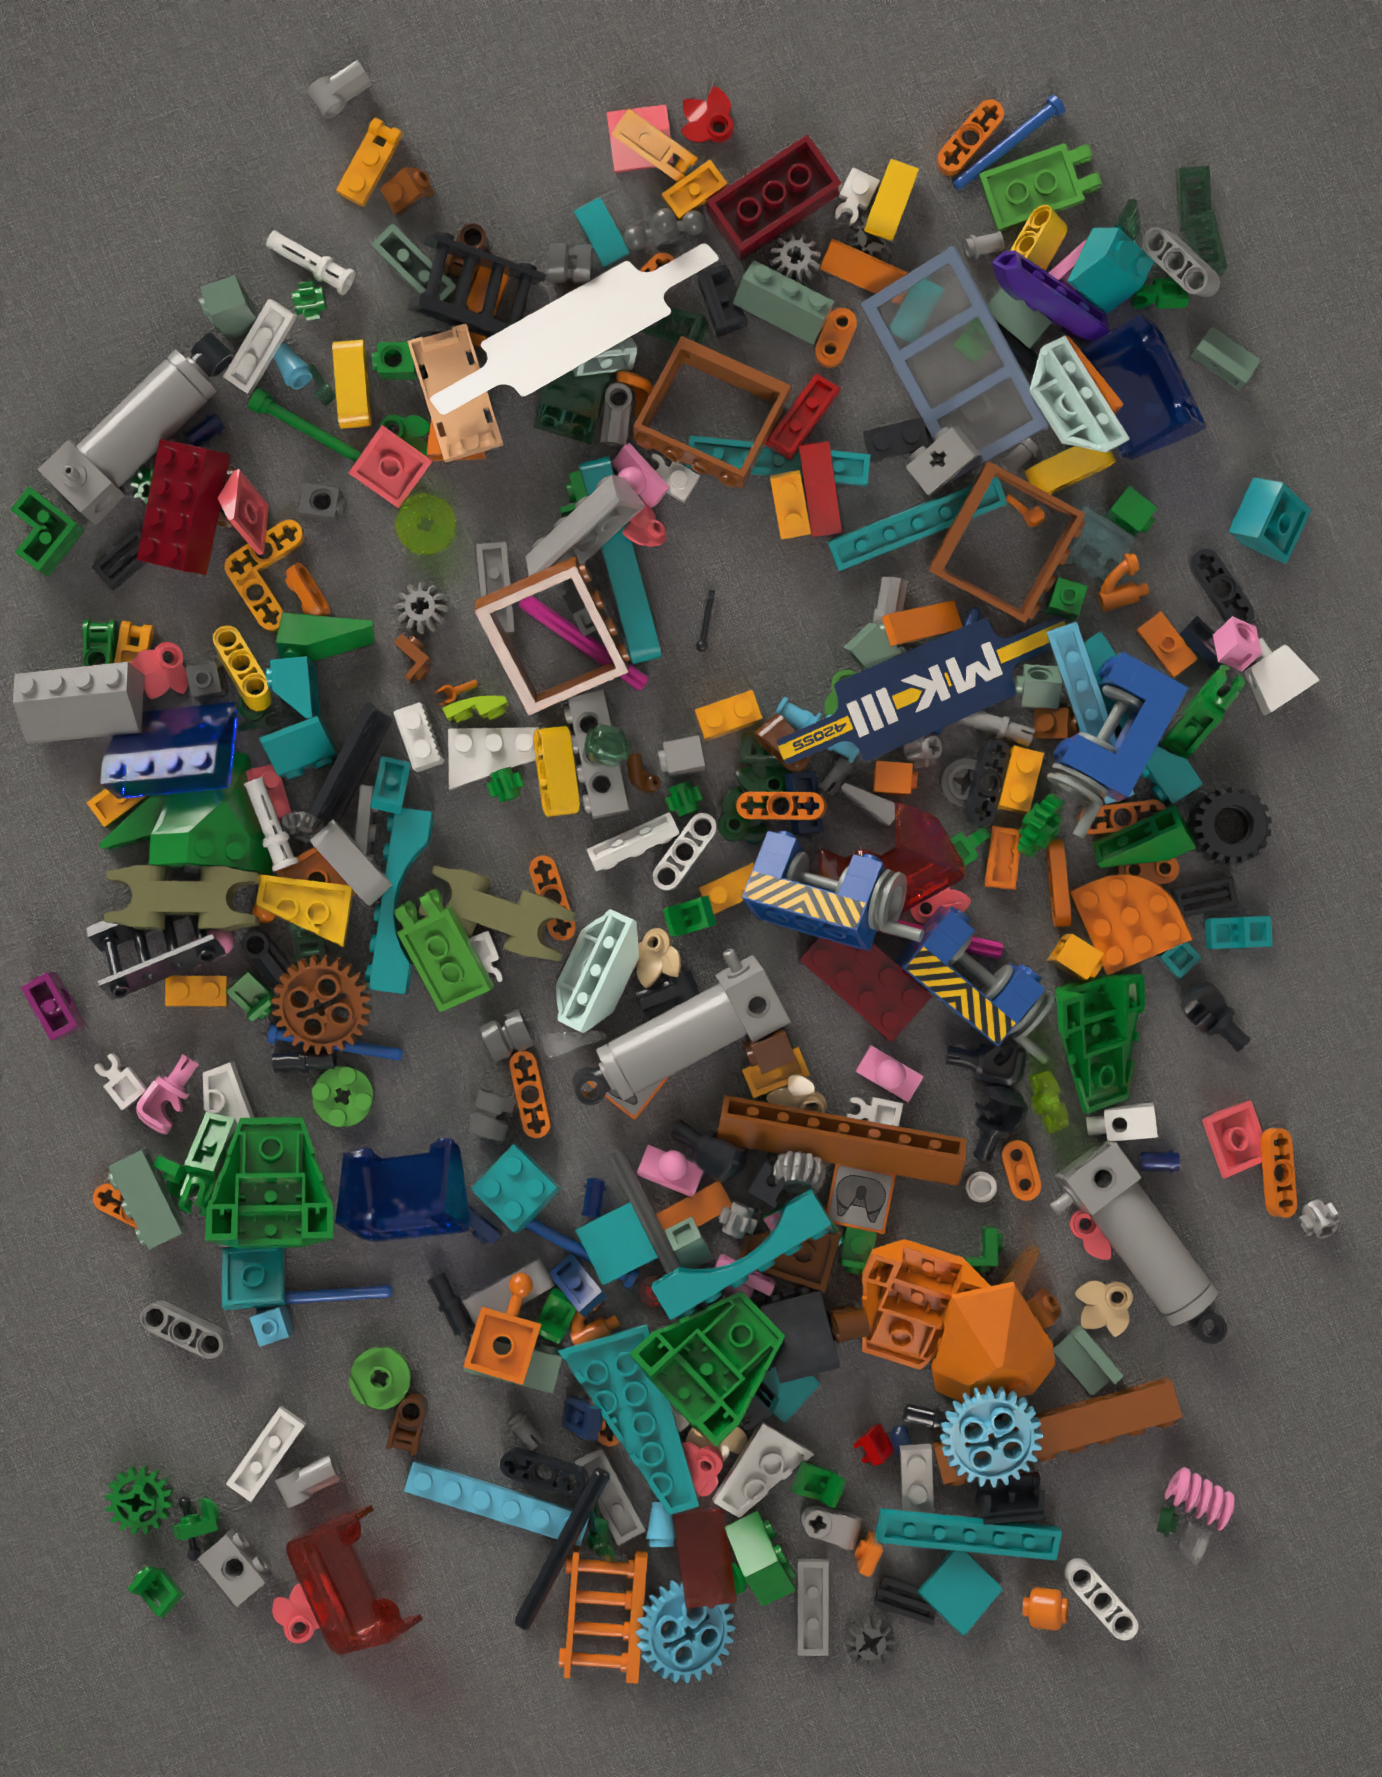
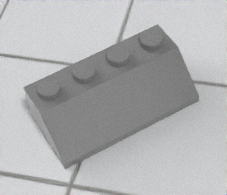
M611 475L600 480L596 485L597 489L590 496L579 500L575 505V510L569 516L559 519L554 524V530L549 535L538 539L533 544V550L526 555L529 576L574 556L577 557L580 565L584 564L646 506L624 477Z
M129 662L15 674L13 705L25 741L31 744L140 733L142 728L144 674Z

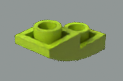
M493 695L460 700L442 709L450 722L456 720L457 723H460L472 717V711L475 709L478 710L482 719L488 717L490 720H493L506 713L504 708L510 705L505 696Z

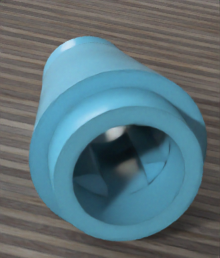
M281 343L274 355V360L285 384L291 386L292 389H300L312 379L311 368L286 343Z
M660 1501L652 1502L646 1539H649V1547H673L674 1539L677 1538L673 1515L668 1514Z

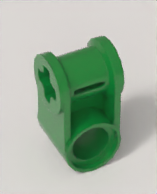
M85 619L82 628L83 665L93 666L95 660L99 657L106 658L105 664L114 663L119 637L117 620H110L109 623L92 622L90 619Z

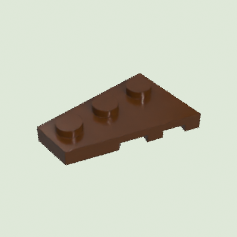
M843 1231L828 1232L817 1240H813L812 1237L801 1243L802 1248L790 1256H786L785 1253L774 1259L776 1263L763 1272L825 1292ZM754 1232L753 1235L746 1233L738 1260L759 1247L771 1232Z

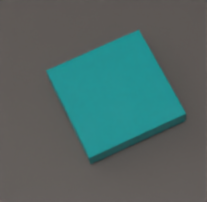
M631 1202L576 1229L602 1285L658 1258Z
M222 1248L223 1310L286 1305L285 1248Z
M951 1550L918 1589L917 1593L961 1636H965L1003 1588L966 1551Z

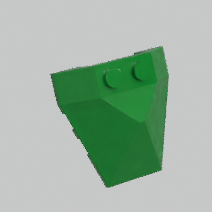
M186 748L173 779V784L150 835L148 865L168 868H181L183 865L226 866L241 871L272 876L273 861L268 848L263 847L262 843L265 836L247 789L244 786L248 782L246 771L252 769L248 754Z
M1144 974L1096 975L1094 978H1088V980H1080L1055 988L1056 1020L1083 1113L1089 1114L1127 1100L1129 1098L1135 1064L1134 1060H1130L1133 1042H1139L1140 1032H1136L1138 1014L1144 1013L1145 1008Z
M303 1117L240 1118L227 1151L224 1165L217 1178L211 1200H209L206 1208L205 1241L235 1248H294L333 1240V1204L320 1171Z
M740 1291L707 1306L706 1309L679 1319L678 1322L663 1329L660 1328L652 1332L629 1355L649 1381L686 1421L712 1445L717 1447L739 1426L785 1335L743 1291Z

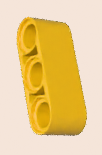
M890 159L864 232L893 241L919 168Z
M1039 206L1029 216L1010 251L1016 250L1046 271L1067 233V225L1050 206Z
M363 339L333 342L337 414L340 429L370 427L372 420L365 342Z
M1073 446L1030 467L1024 473L1030 484L1051 495L1111 466L1116 462V459L1111 450L1104 453Z
M225 625L218 628L213 634V642L218 657L244 702L254 711L267 709L271 705L273 698L270 687L267 685L266 676L241 634L232 626ZM226 643H234L230 647H223V645H225ZM241 666H249L246 670H237ZM254 690H263L260 694H251Z
M567 726L536 729L533 742L543 812L547 817L577 814L580 802L570 731Z

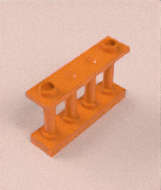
M574 1546L573 1555H569L566 1560V1574H571L566 1648H560L559 1667L564 1668V1678L570 1679L572 1665L621 1669L620 1672H627L626 1683L638 1684L641 1650L637 1647V1644L642 1638L636 1635V1631L642 1629L643 1626L637 1619L643 1617L644 1613L642 1607L644 1606L648 1551L636 1550L635 1560L629 1559V1562H608L604 1560L580 1559L581 1546ZM579 1572L628 1575L627 1578L633 1579V1591L626 1590V1593L577 1590ZM576 1603L625 1606V1610H631L630 1622L624 1621V1625L575 1621ZM574 1634L623 1637V1641H629L628 1653H622V1656L573 1652Z

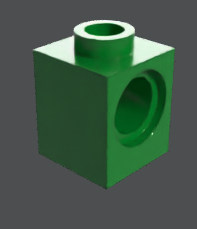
M377 342V352L372 353L373 371H377L381 380H417V371L408 342ZM395 355L402 357V361L398 366L390 367L387 365L390 357Z
M1128 486L1105 516L1132 537H1135L1140 531L1145 534L1153 525L1156 518L1152 515L1158 508L1132 487Z
M1058 577L1052 585L1045 612L1074 621L1080 614L1088 586Z

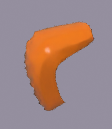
M623 370L618 371L615 383H623L635 392L634 416L638 418L654 386L648 379L639 374Z

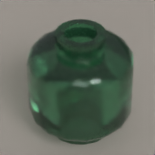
M598 724L594 729L588 730L584 743V753L588 754L591 762L616 767L621 763L622 759H628L631 751V741L627 740L624 729Z

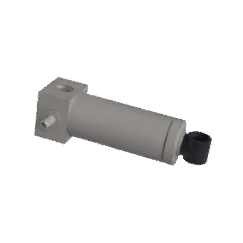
M212 333L204 335L197 341L191 350L190 357L185 358L175 349L167 357V360L165 359L77 446L67 440L38 471L81 514L96 525L126 496L119 488L157 452L159 440H169L207 403V400L209 401L217 393L208 381L211 376H218L229 367L234 354Z
M734 949L726 950L723 956L729 968L715 975L719 982L717 985L612 1040L608 1045L605 1044L596 1049L601 1063L595 1068H582L573 1077L572 1085L577 1099L585 1105L592 1106L601 1102L607 1092L617 1090L621 1099L625 1101L634 1096V1093H640L745 1035H748L753 1043L789 1024L791 1021L764 969L755 957L751 955L740 961ZM588 1081L597 1083L592 1091L587 1092L581 1089L583 1084Z
M1102 1139L1054 1176L1065 1191L1063 1196L1051 1204L1050 1207L1054 1213L1059 1214L1074 1203L1079 1210L1089 1214L1171 1326L1187 1321L1191 1333L1197 1339L1208 1344H1217L1225 1338L1227 1324L1210 1307V1304L1218 1295V1290L1137 1181L1142 1177L1115 1142ZM1100 1171V1180L1095 1183L1094 1176ZM1208 1319H1212L1214 1322L1213 1330L1208 1334H1204L1202 1331L1203 1323Z

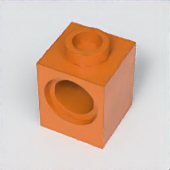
M876 761L873 769L872 794L909 796L911 789L917 788L918 772L912 771L913 763Z

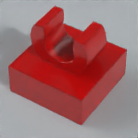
M881 1423L871 1426L853 1444L854 1449L862 1446L866 1452L861 1458L862 1463L871 1461L873 1466L883 1463L894 1452L893 1446Z

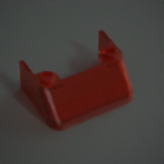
M899 801L895 803L896 847L882 855L872 853L868 849H859L853 853L862 857L865 854L876 856L882 860L886 870L890 869L895 873L901 872L906 875L907 892L901 914L956 884L965 877L964 861L940 820L930 813L923 812ZM823 848L818 850V875L839 881L845 868L850 865L853 854L845 858Z
M372 1505L343 1513L298 1535L286 1545L288 1559L328 1647L338 1655L388 1644L423 1620L421 1614L401 1618L399 1608L393 1601L387 1598L376 1599L352 1544L361 1538V1524L359 1520L374 1511Z

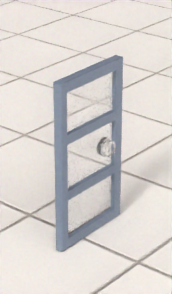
M955 245L948 247L944 252L861 303L932 438L945 426L949 429L959 426L981 454L955 476V480L1050 426L1029 392L1030 384ZM941 453L943 458L947 456L945 453Z

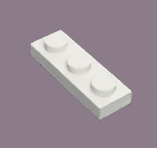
M268 299L223 377L247 394H252L297 316L273 299Z
M669 812L587 849V852L597 872L601 869H610L619 861L628 857L639 856L646 849L657 844H666L680 833Z
M280 1406L226 1485L251 1502L306 1423L283 1406Z

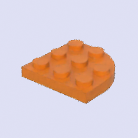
M1113 874L1070 891L1094 947L1104 953L1100 960L1104 962L1103 967L1107 975L1193 939L1184 916L1174 898L1161 885L1134 874Z

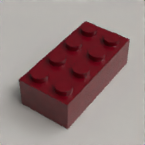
M806 134L707 200L706 213L741 262L838 197L842 183L810 136Z
M163 439L159 440L136 560L180 571L207 575L221 505L218 496L225 485L230 454Z
M818 937L798 960L889 1042H892L933 997L874 943H872L868 952Z

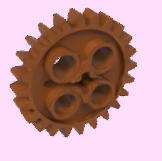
M316 955L310 958V964L302 958L298 961L299 969L292 964L287 969L290 975L283 973L279 978L283 984H277L274 987V991L280 995L274 996L271 1000L272 1003L279 1005L272 1012V1015L281 1016L282 1018L276 1026H286L287 1030L284 1032L283 1037L285 1038L292 1034L295 1037L292 1043L293 1046L297 1045L300 1041L304 1042V1052L311 1045L315 1047L317 1055H319L323 1047H326L328 1054H332L335 1045L339 1050L343 1051L346 1048L345 1040L353 1045L357 1040L354 1034L362 1036L365 1030L361 1025H368L371 1020L364 1015L371 1013L373 1010L372 1006L365 1004V1002L372 998V994H363V990L369 984L368 982L358 983L357 980L362 973L358 972L352 975L350 973L351 963L345 968L340 967L341 958L339 957L333 964L330 963L329 955H325L320 963ZM327 978L334 981L336 990L329 991L325 989L322 983L323 979ZM295 991L306 993L309 999L308 1003L299 1002L296 999ZM341 993L347 994L345 998L332 1001L326 1009L324 1006H321L302 1017L298 1015V1012L313 1008L318 1001L324 1003ZM336 1007H345L349 1011V1018L338 1016ZM309 1019L319 1020L322 1030L312 1029L308 1022Z

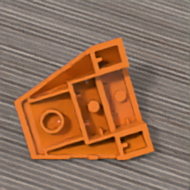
M902 1239L872 1249L862 1272V1307L868 1318L870 1335L862 1338V1352L921 1370L937 1355V1343L939 1337H942L945 1327L943 1323L952 1294L990 1287V1285L963 1257L916 1242Z
M1009 1282L952 1294L943 1323L945 1327L942 1337H939L937 1343L938 1352L931 1364L935 1391L962 1403L965 1402L963 1393L973 1398L975 1397L974 1388L977 1387L981 1394H985L987 1385H990L992 1392L995 1394L999 1387L1003 1386L1005 1396L1012 1390L1016 1392L1017 1398L1032 1395L1055 1366L1054 1349L1051 1338L1043 1330L1040 1321L1030 1310L1028 1303L1015 1283Z

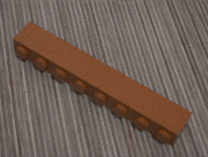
M724 1095L716 1137L734 1146L778 1154H787L788 1151L795 1153L801 1151L805 1154L812 1153L813 1157L821 1158L822 1162L955 1186L959 1185L966 1161L967 1139L728 1095Z
M1164 1377L1038 1412L1034 1417H1038L1041 1426L1037 1429L1041 1430L1043 1438L1037 1441L1040 1442L1042 1450L1033 1452L1039 1461H1048L1056 1458V1453L1068 1450L1069 1453H1077L1085 1450L1087 1444L1098 1442L1099 1445H1105L1116 1441V1436L1128 1434L1129 1437L1144 1434L1146 1432L1145 1428L1157 1425L1158 1428L1173 1426L1176 1424L1175 1420L1183 1418L1173 1382L1169 1378ZM994 1433L988 1435L989 1440L995 1438ZM941 1440L931 1442L943 1484L949 1483L950 1486H958L966 1483V1472L958 1476L955 1470L957 1465L949 1466L947 1461L949 1456H944L942 1447L946 1444L941 1443ZM1009 1442L1004 1446V1449L1012 1450L1018 1443ZM980 1451L975 1454L974 1458L983 1459L988 1455V1452Z

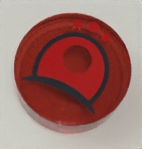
M650 1275L641 1282L639 1295L646 1305L651 1307L661 1306L651 1287L652 1283L662 1276Z

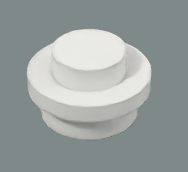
M975 1172L966 1181V1192L976 1202H987L996 1193V1181L986 1172Z

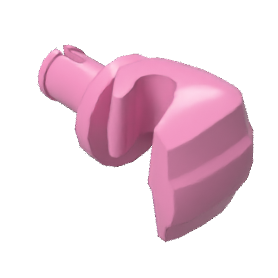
M182 1054L181 1059L169 1077L165 1076L163 1078L158 1076L138 1101L136 1112L139 1119L154 1131L168 1134L174 1123L167 1115L166 1104L171 1102L176 1111L183 1112L181 1098L186 1100L189 1096L184 1086L199 1064Z

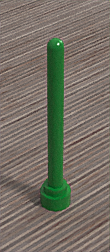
M259 387L253 393L248 409L258 415L261 413L267 415L269 413L355 463L362 454V452L274 403L275 400L271 398V393Z

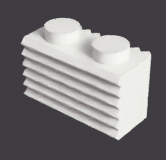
M421 703L394 711L412 768L416 772L435 767L444 762V759L441 757V748L436 741L437 737L434 735L435 731L432 729L433 725L430 723L429 714L426 712L427 708Z

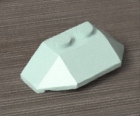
M1066 336L1043 346L1040 349L1029 392L1061 443L1106 453L1127 442L1130 438Z
M610 909L604 916L596 919L581 930L556 983L559 1022L585 1033L614 1012L639 959L637 923L635 920Z

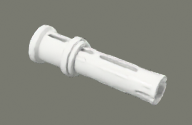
M276 230L272 231L266 242L267 248L274 250L293 263L313 273L316 281L328 283L335 287L341 295L346 294L352 286L355 278L354 270H346L337 265L330 256L320 257L302 245L279 234ZM289 247L292 250L298 252L299 254L305 256V259L290 252L289 250H287V248ZM332 273L338 275L339 278L332 276Z
M260 777L245 783L244 786L247 789L265 836L262 844L263 847L268 848L274 864L272 866L274 872L299 863V860L293 856L288 842L290 836L286 831H282L263 782L264 779Z

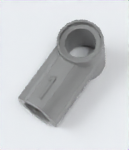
M356 60L332 77L324 76L317 79L309 86L307 93L325 118H331L345 108L347 101L370 87L372 83L366 71Z
M614 383L607 388L605 393L606 402L600 443L624 447L627 445L633 396L627 385ZM617 392L625 393L628 396L626 403L621 406L611 403L612 396Z
M882 577L877 609H874L872 617L873 624L878 626L880 624L884 625L883 616L903 611L908 581L896 577Z
M330 1454L301 1469L297 1467L280 1475L275 1479V1482L287 1507L291 1508L312 1497L313 1493L341 1480L342 1477L335 1459Z

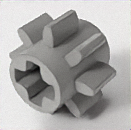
M931 733L904 745V755L909 762H914L915 768L936 765L935 759L939 758L942 752L940 740L936 736H931Z
M1314 1200L1305 1205L1302 1209L1303 1215L1299 1217L1302 1222L1300 1225L1307 1236L1315 1233L1320 1239L1331 1236L1338 1228L1336 1223L1340 1222L1338 1218L1339 1213L1332 1202L1324 1205L1321 1200Z
M733 1201L731 1208L723 1206L719 1217V1222L724 1224L722 1231L739 1239H743L746 1232L753 1235L758 1223L757 1218L753 1217L754 1209L736 1201Z

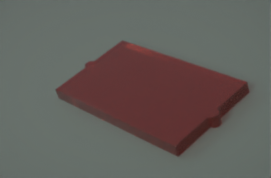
M697 1509L693 1513L673 1515L686 1609L707 1606L709 1609H713L715 1605L736 1603L728 1537L724 1528L726 1527L724 1509L710 1511Z

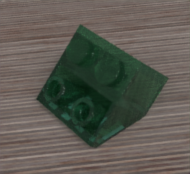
M571 370L541 387L534 428L591 445L605 403V393L609 385L610 376L602 373L575 377Z

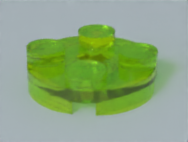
M420 493L409 497L403 502L395 520V529L398 538L406 548L417 555H434L446 549L453 542L456 535L457 522L452 508L445 500L432 494ZM426 517L429 521L434 520V524L429 532H426L424 529H418V525L422 523L421 518Z
M1047 1070L1029 1075V1083L1035 1094L1034 1097L1030 1098L1031 1105L1036 1115H1042V1122L1046 1133L1051 1134L1067 1128L1068 1114L1065 1102L1060 1104L1057 1094L1061 1093V1090L1053 1074Z

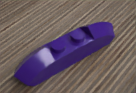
M1016 250L1003 252L992 262L998 283L1014 300H1024L1026 305L1032 310L1041 311L1047 315L1054 325H1061V332L1068 336L1089 342H1109L1110 335L1106 312Z

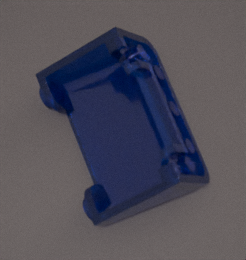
M1142 314L1081 349V352L1124 403L1115 415L1130 438L1127 442L1117 447L1123 458L1127 457L1134 460L1206 429L1205 420L1159 327Z
M439 1138L436 1142L430 1144L429 1153L381 1158L374 1154V1150L369 1148H357L356 1152L343 1153L335 1224L356 1237L366 1241L378 1242L464 1233L469 1230L470 1214L461 1148L453 1139Z

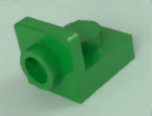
M581 470L569 473L571 482L566 484L570 502L574 500L578 502L588 496ZM576 503L560 507L562 518L569 516L575 510Z
M158 1155L153 1167L164 1171L162 1178L168 1180L166 1185L171 1195L180 1199V1191L187 1176L185 1166Z
M846 1227L845 1243L842 1245L839 1260L841 1265L846 1266L845 1271L862 1275L871 1251L875 1247L876 1232Z
M200 1498L199 1505L202 1517H199V1514L181 1517V1523L172 1525L174 1538L182 1541L217 1531L216 1522L220 1521L217 1504L213 1503L209 1498Z

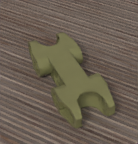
M134 865L107 871L106 880L128 884L133 896L131 903L125 909L105 913L104 922L125 925L139 930H164L165 915H198L199 930L232 931L245 927L259 926V917L247 913H238L234 909L232 902L234 893L240 887L260 884L261 875L258 873L240 871L226 866H203L200 869V881H167L168 868L164 866Z
M434 865L432 874L444 879L452 889L451 900L443 908L452 906L467 936H473L476 924L478 923L508 934L503 947L506 950L526 957H538L561 962L564 953L546 944L543 938V928L548 921L554 918L574 922L577 913L566 909L548 897L522 890L518 903L487 893L492 880L489 877L469 870L449 869ZM421 905L418 913L428 917L426 910Z

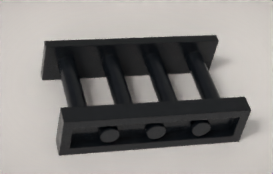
M437 232L425 238L423 245L436 249L426 291L410 299L408 310L453 326L466 323L468 331L489 338L520 321L523 318L530 284L535 285L546 279L547 274L537 271V267L532 264H517L455 241V237L451 234ZM447 254L464 259L455 299L451 303L440 300L438 295ZM475 264L491 269L483 308L478 313L468 310L466 305ZM503 274L519 280L510 320L506 321V323L496 320L494 315Z
M165 915V929L162 931L167 953L152 959L145 934L153 930H139L125 925L109 924L104 922V920L86 927L89 939L101 952L105 951L111 976L99 980L98 984L111 1000L125 997L129 993L226 954L225 949L213 934L208 935L206 930L198 929V915ZM190 916L196 941L179 947L174 922ZM133 939L139 964L122 971L117 946Z

